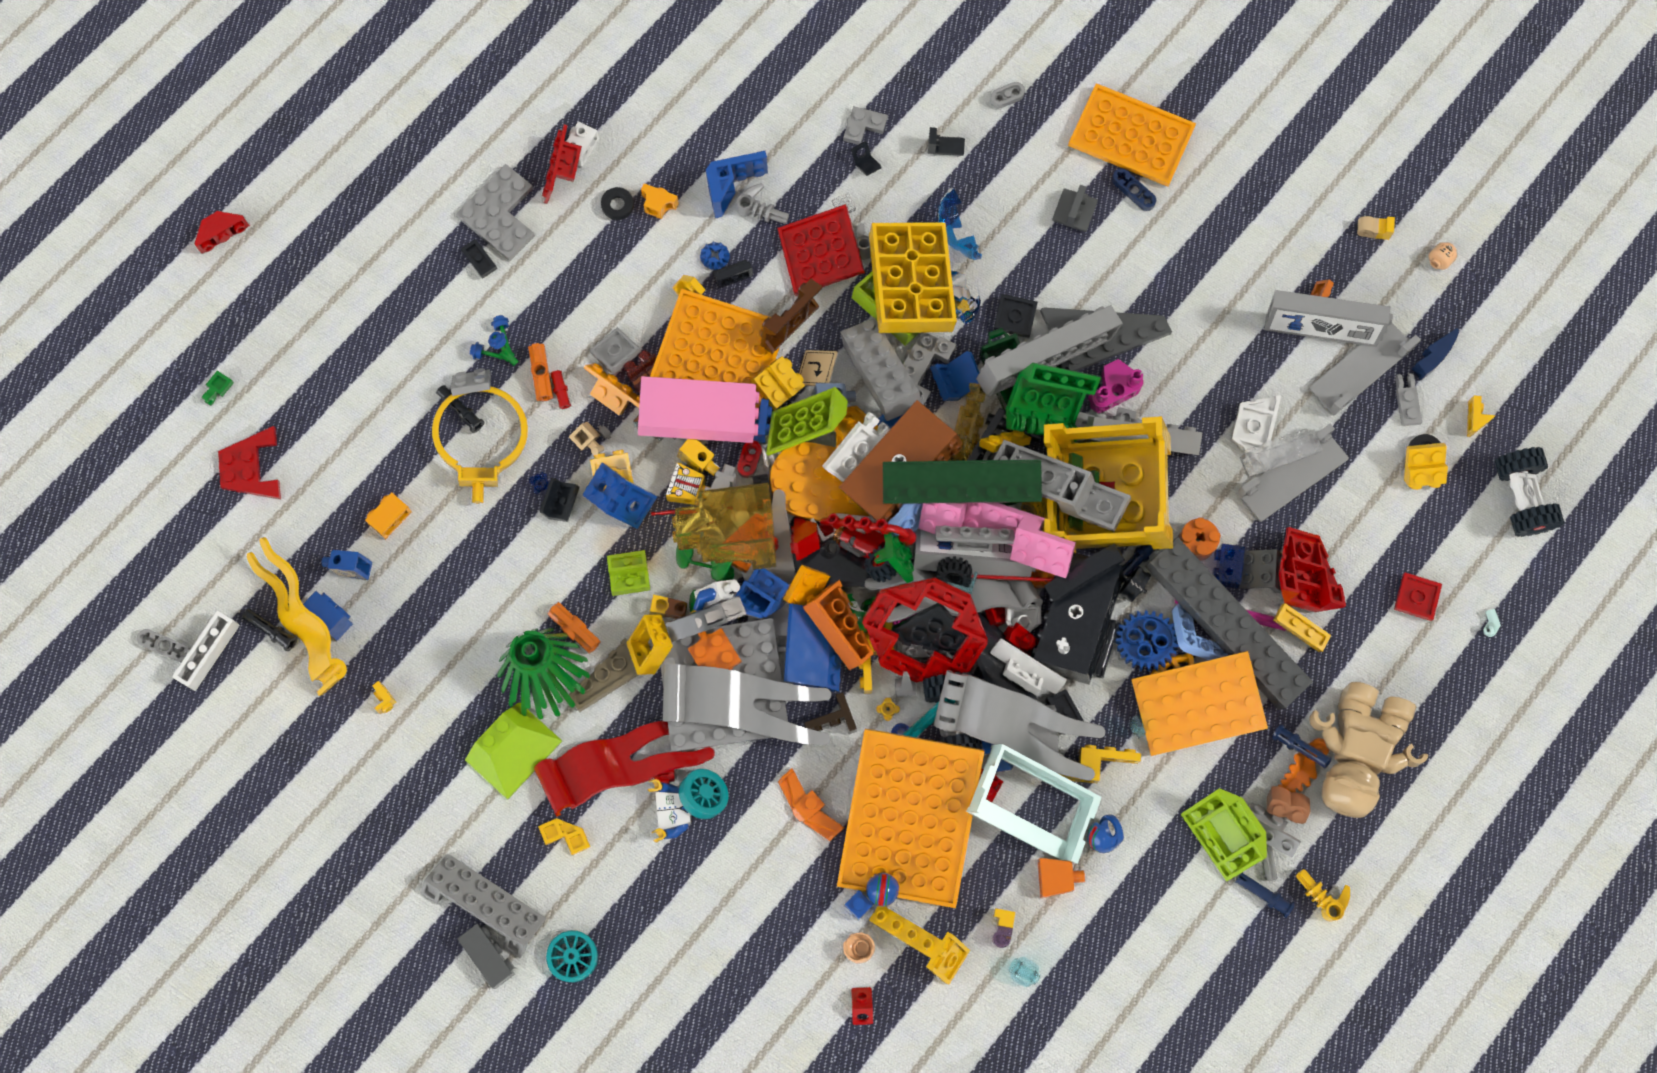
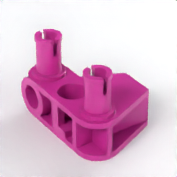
M1119 359L1105 365L1101 372L1103 386L1095 392V395L1088 396L1091 409L1101 414L1139 394L1144 382L1143 373L1141 374L1142 371L1139 369L1133 370Z

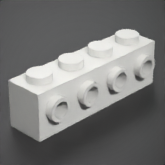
M216 611L193 647L188 651L182 663L177 667L172 678L196 691L240 625L219 611Z

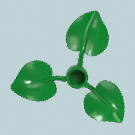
M686 537L679 538L676 548V562L681 569L688 568L690 563L711 568V577L715 582L734 579V569L731 566L735 558L733 554L728 553L723 548H715L711 555V565L693 561L691 559L694 554L692 543ZM696 590L692 591L689 598L690 613L694 611L693 607L696 601L694 591Z

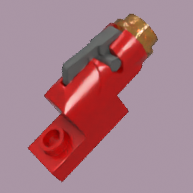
M840 527L836 529L833 535V540L836 541L838 546L858 557L870 558L868 556L869 553L873 554L874 549L878 550L879 546L884 547L885 545L884 535L875 530L863 534L856 530L850 531L847 527Z

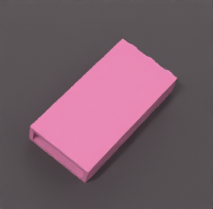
M641 376L638 435L753 443L754 436L758 435V424H755V419H758L759 408H755V403H759V392H756V384Z

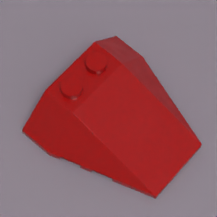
M1288 527L1286 529L1279 569L1280 587L1284 603L1313 612L1346 607L1342 585L1337 584L1334 574H1336L1335 569L1329 566L1327 561L1329 556L1319 535Z

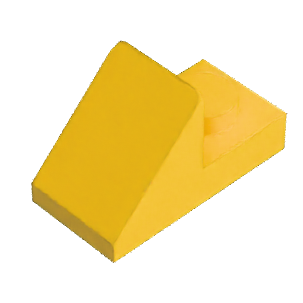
M1474 395L1468 401L1467 437L1473 436L1495 417V415L1482 414L1484 410V403H1481L1482 396Z

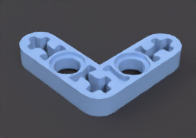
M1179 603L1172 609L1177 643L1181 650L1207 660L1228 656L1216 642L1196 636L1193 618Z

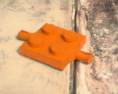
M722 628L711 634H707L705 631L698 633L699 641L688 648L698 666L732 670L742 662Z

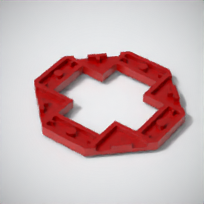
M935 577L880 589L862 621L864 628L868 631L872 647L878 655L880 666L900 676H903V673L907 671L910 680L916 683L922 682L925 678L941 674L946 675L947 670L953 673L959 671L961 673L969 672L988 643L971 594ZM927 597L959 612L952 623V628L966 634L967 637L954 657L951 659L934 651L927 663L924 664L893 650L892 648L898 640L899 634L884 628L883 625L896 604L900 603L916 611L923 598Z

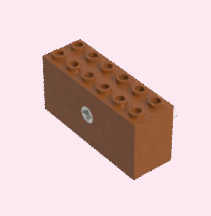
M916 400L844 480L839 488L876 522L879 519H885L888 523L899 512L903 504H883V462L948 461L952 455H956L961 450L963 443L954 430Z

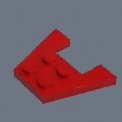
M274 426L218 451L220 487L223 490L281 500L280 481L278 479L263 482L260 480L258 448L277 446L276 428Z

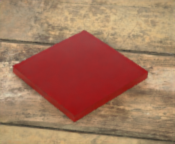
M846 204L777 228L795 296H798V289L801 284L807 283L810 279L825 287L865 273Z

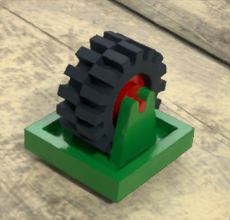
M892 532L885 534L884 547L879 546L878 550H873V554L869 553L868 556L870 558H866V563L864 564L865 570L877 582H886V579L891 580V576L895 577L896 573L906 583L913 581L914 567L911 563V558L913 557L911 550L903 545L899 540V535L896 536Z

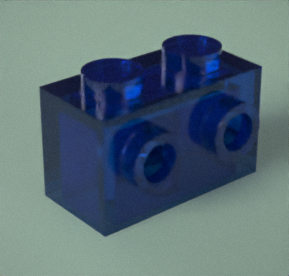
M1222 543L1215 550L1214 560H1217V564L1213 568L1212 574L1224 587L1238 588L1241 585L1245 547Z

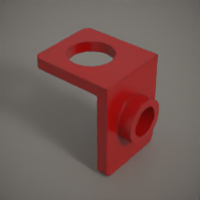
M852 988L853 1025L873 1024L872 988ZM859 1014H867L868 1018L862 1020L858 1019L857 1016Z

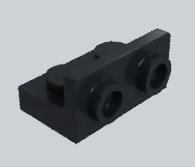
M747 260L712 272L718 289L753 277L750 261L747 262Z

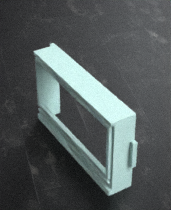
M1003 744L991 745V752L970 807L967 808L966 812L1058 860L1078 864L1086 842L1083 840L1090 819L1095 817L1102 797ZM1001 759L1080 800L1066 841L986 800Z

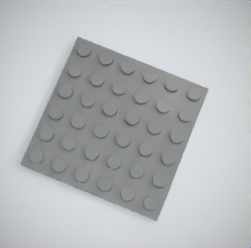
M773 618L718 626L705 631L707 634H711L720 628L724 630L742 660L740 664L732 669L733 671L782 682ZM698 634L672 642V649L660 665L663 689L665 664L698 666L688 650L689 647L699 641L700 637ZM758 698L754 700L753 705L755 709L788 722L785 701ZM668 721L671 752H682L772 738L720 725Z

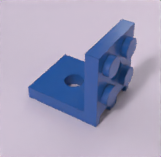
M601 463L582 494L606 514L636 529L639 528L657 498L655 494L628 481L604 463ZM636 501L634 507L630 508L631 504Z

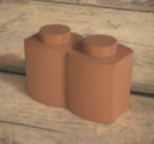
M1272 786L1267 795V812L1277 817H1286L1295 823L1304 824L1310 814V799L1304 794L1291 793L1283 787Z

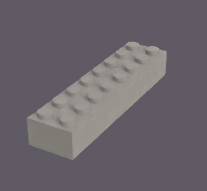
M1112 305L1105 308L1101 306L1090 315L1088 313L1082 315L1077 321L1073 322L1071 320L1059 329L1057 327L1051 329L1044 336L1042 334L1036 336L1029 343L1022 342L1013 350L1007 349L996 358L995 356L988 358L976 379L987 397H990L1014 386L1019 372L1033 362L1055 367L1111 341L1123 323Z

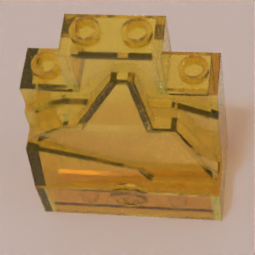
M768 483L698 491V499H695V506L675 508V516H672V523L676 531H672L673 541L674 543L677 542L679 550L697 548V553L702 555L703 562L725 563L741 561L752 564L753 570L777 567L773 510Z

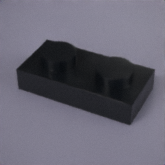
M476 239L461 248V252L482 279L497 269L495 263Z

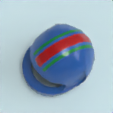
M1112 814L1104 815L1100 823H1093L1087 833V841L1090 847L1099 853H1110L1124 839L1122 826L1119 820ZM1108 820L1113 824L1115 829V834L1113 836L1108 827Z
M885 872L877 873L867 882V896L874 905L880 907L891 905L898 896L899 884L892 875Z

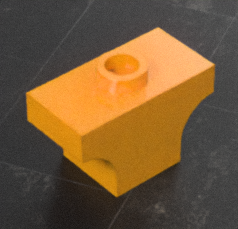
M645 183L643 184L641 192L642 197L646 199L644 203L645 213L662 219L666 211L677 209L679 204L678 196L669 193L664 188H655Z

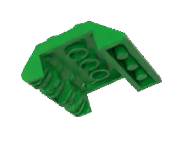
M1031 363L1019 372L1006 407L1007 429L1023 432L1026 425L1027 433L1044 436V425L1063 423L1066 428H1078L1075 422L1086 394L1095 395L1101 377L1039 363Z

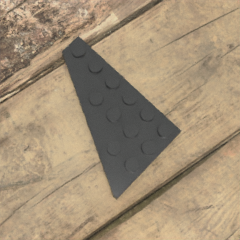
M1044 307L1041 308L1040 313L1050 331L1055 327L1058 329L1063 327L1065 323L1071 320L1073 322L1077 321L1082 315L1086 313L1090 315L1094 311ZM1116 312L1123 324L1112 340L1068 360L1069 370H1082L1171 335L1172 330L1163 315Z

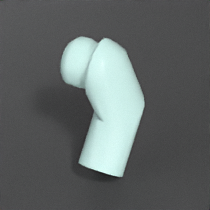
M1495 609L1486 611L1488 623L1483 631L1488 637L1494 636L1501 626Z

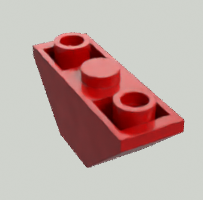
M216 211L201 220L194 244L201 254L209 252L218 244L228 241L235 234L242 233L250 225L243 215Z
M795 518L794 526H791L790 547L791 553L796 555V560L798 561L820 549V537L817 523Z

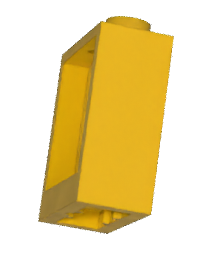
M644 615L626 643L637 675L655 674L673 647L662 615ZM650 638L653 643V648L651 650L648 644Z

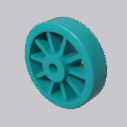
M693 770L682 780L679 786V798L683 807L696 818H714L727 806L729 799L727 786L723 779L711 770Z
M570 930L562 932L548 946L546 953L547 965L550 972L559 980L569 983L580 982L589 977L596 968L598 962L596 944L588 935L580 931ZM574 940L573 948L570 947L568 941ZM578 941L583 943L579 949H576ZM564 943L567 947L566 950L561 948V945ZM587 947L589 953L581 954L580 952ZM558 950L564 953L563 956H557ZM581 957H589L588 963L586 964L581 961ZM557 959H564L560 965L557 963ZM581 963L586 967L583 970L579 971L577 964ZM568 964L567 971H563L561 968ZM572 965H574L576 973H570Z

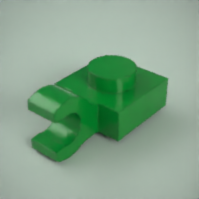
M217 370L206 383L209 389L202 396V399L205 400L204 402L211 406L215 402L217 395L223 397L234 384L233 380Z

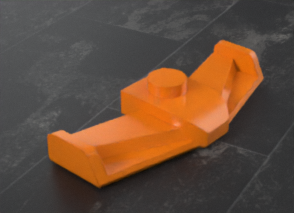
M793 768L780 778L778 783L793 811V815L799 822H803L829 841L845 829L844 826L820 811L825 804L813 790L806 795Z

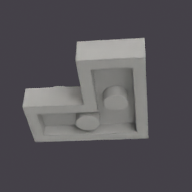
M853 106L843 141L858 145L862 143L865 130L883 134L888 115Z

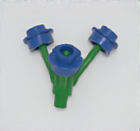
M503 315L493 318L494 321L491 322V326L494 327L495 331H501V333L493 332L489 336L488 343L494 349L501 348L502 351L499 354L485 351L484 345L476 342L471 345L470 355L473 356L474 360L476 358L481 359L483 355H488L501 360L504 359L506 362L509 361L512 366H515L519 361L514 357L515 354L509 346L505 329L509 327V320Z

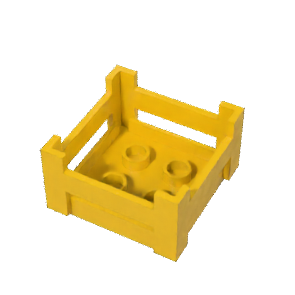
M1162 416L1142 418V423L1078 428H1066L1063 423L1044 425V444L1047 447V456L1068 463L1069 453L1078 454L1083 457L1084 470H1096L1099 472V482L1115 481V490L1131 496V500L1115 532L1084 520L1083 531L1074 530L1069 527V515L1061 512L1060 507L1058 530L1057 502L1047 499V519H1044V532L1076 542L1074 553H1076V549L1102 548L1112 544H1116L1117 547L1151 545L1153 549L1173 548V529L1169 523L1167 455H1171V436ZM1148 435L1149 437L1148 439L1074 443L1073 441L1076 439Z

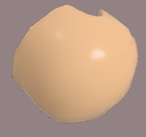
M862 932L851 934L843 943L844 954L850 961L856 964L865 963L871 959L875 952L874 941L868 934Z

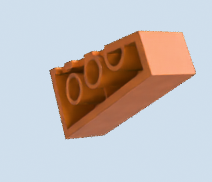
M838 580L827 586L803 608L847 668L851 670L862 665L874 653L863 630H860L857 624L858 618L856 614L852 613L848 604L850 601L847 595L844 596L841 589L842 584Z

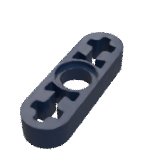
M1122 168L1114 172L1112 177L1113 184L1144 211H1151L1155 207L1156 196L1133 175ZM1118 176H1119V177L1124 176V180H1123V179L1118 180ZM1136 186L1139 192L1136 194L1131 193L1129 188ZM1145 200H1151L1150 203H1144Z

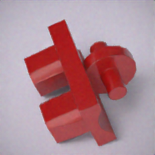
M1017 622L1014 626L1009 625L1004 631L1005 639L1028 656H1031L1032 650L1039 644V640Z

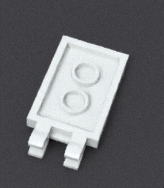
M869 412L865 416L864 423L862 424L858 421L822 465L823 468L844 482L891 428L884 422H881L876 431L874 427L880 420Z

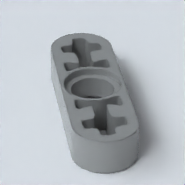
M144 629L137 635V641L141 646L182 663L190 650L188 646L149 629ZM149 636L150 638L156 640L155 644L150 641H145L144 637ZM168 641L169 648L166 651H161L160 644ZM174 649H177L179 651L184 650L186 655L180 656L179 654L173 651Z

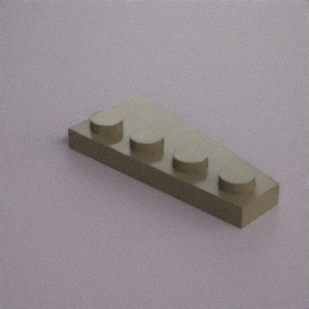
M626 638L620 642L621 644L615 650L613 649L608 654V657L601 664L599 663L594 668L590 678H585L580 683L585 689V694H581L576 688L573 693L569 694L579 712H582L638 676L626 644Z

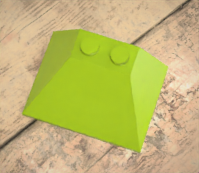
M519 702L503 712L474 743L465 761L508 800L535 771L534 767L540 761L547 759L560 745L562 740L528 709L527 715L523 716L521 714V703Z
M1219 788L1181 813V816L1226 882L1267 858L1266 831L1242 797Z

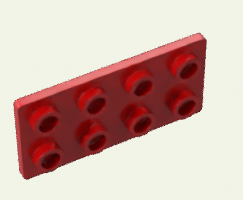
M565 124L562 130L558 129L554 140V150L551 154L550 167L546 175L547 181L542 196L545 197V204H548L553 192L556 177L574 182L582 146L564 141L568 126Z

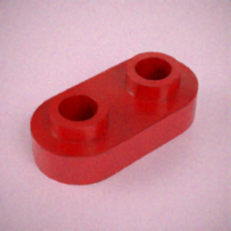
M753 440V443H745L743 446L737 470L739 475L744 478H750L756 473L762 454L761 445L757 441ZM751 449L756 450L754 454L749 453ZM748 466L750 470L744 471V467Z

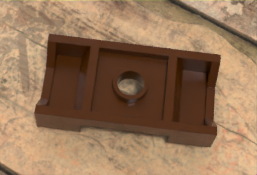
M813 279L801 284L798 289V298L794 301L792 307L788 311L785 310L781 316L775 313L771 318L768 317L763 322L761 346L773 354L819 308L814 297L822 290V286Z

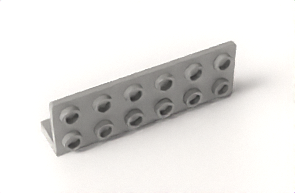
M1391 323L1388 326L1387 333H1384L1383 340L1379 341L1377 347L1360 344L1312 384L1309 390L1333 415H1336L1412 351L1421 339L1417 335L1409 339Z
M1331 423L1317 432L1310 441L1258 478L1255 476L1238 490L1237 495L1259 522L1264 521L1349 459L1332 438L1331 434L1335 428Z
M449 854L426 877L421 889V894L436 904L444 896L507 937L503 948L518 958L523 956L528 942L546 920V917Z

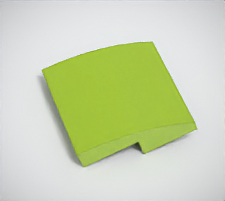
M645 550L607 556L612 596L651 590Z

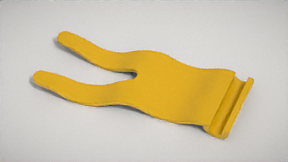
M262 537L259 540L262 550L267 559L285 575L289 585V596L283 582L275 574L262 567L253 552L247 553V560L254 573L266 581L276 593L278 601L277 613L283 626L299 637L305 644L309 655L308 671L311 681L319 680L323 684L317 691L318 696H321L345 676L347 672L346 665L340 659H331V636L329 630L318 616L310 612L302 604L299 598V580L295 570L286 560L273 551L267 538Z

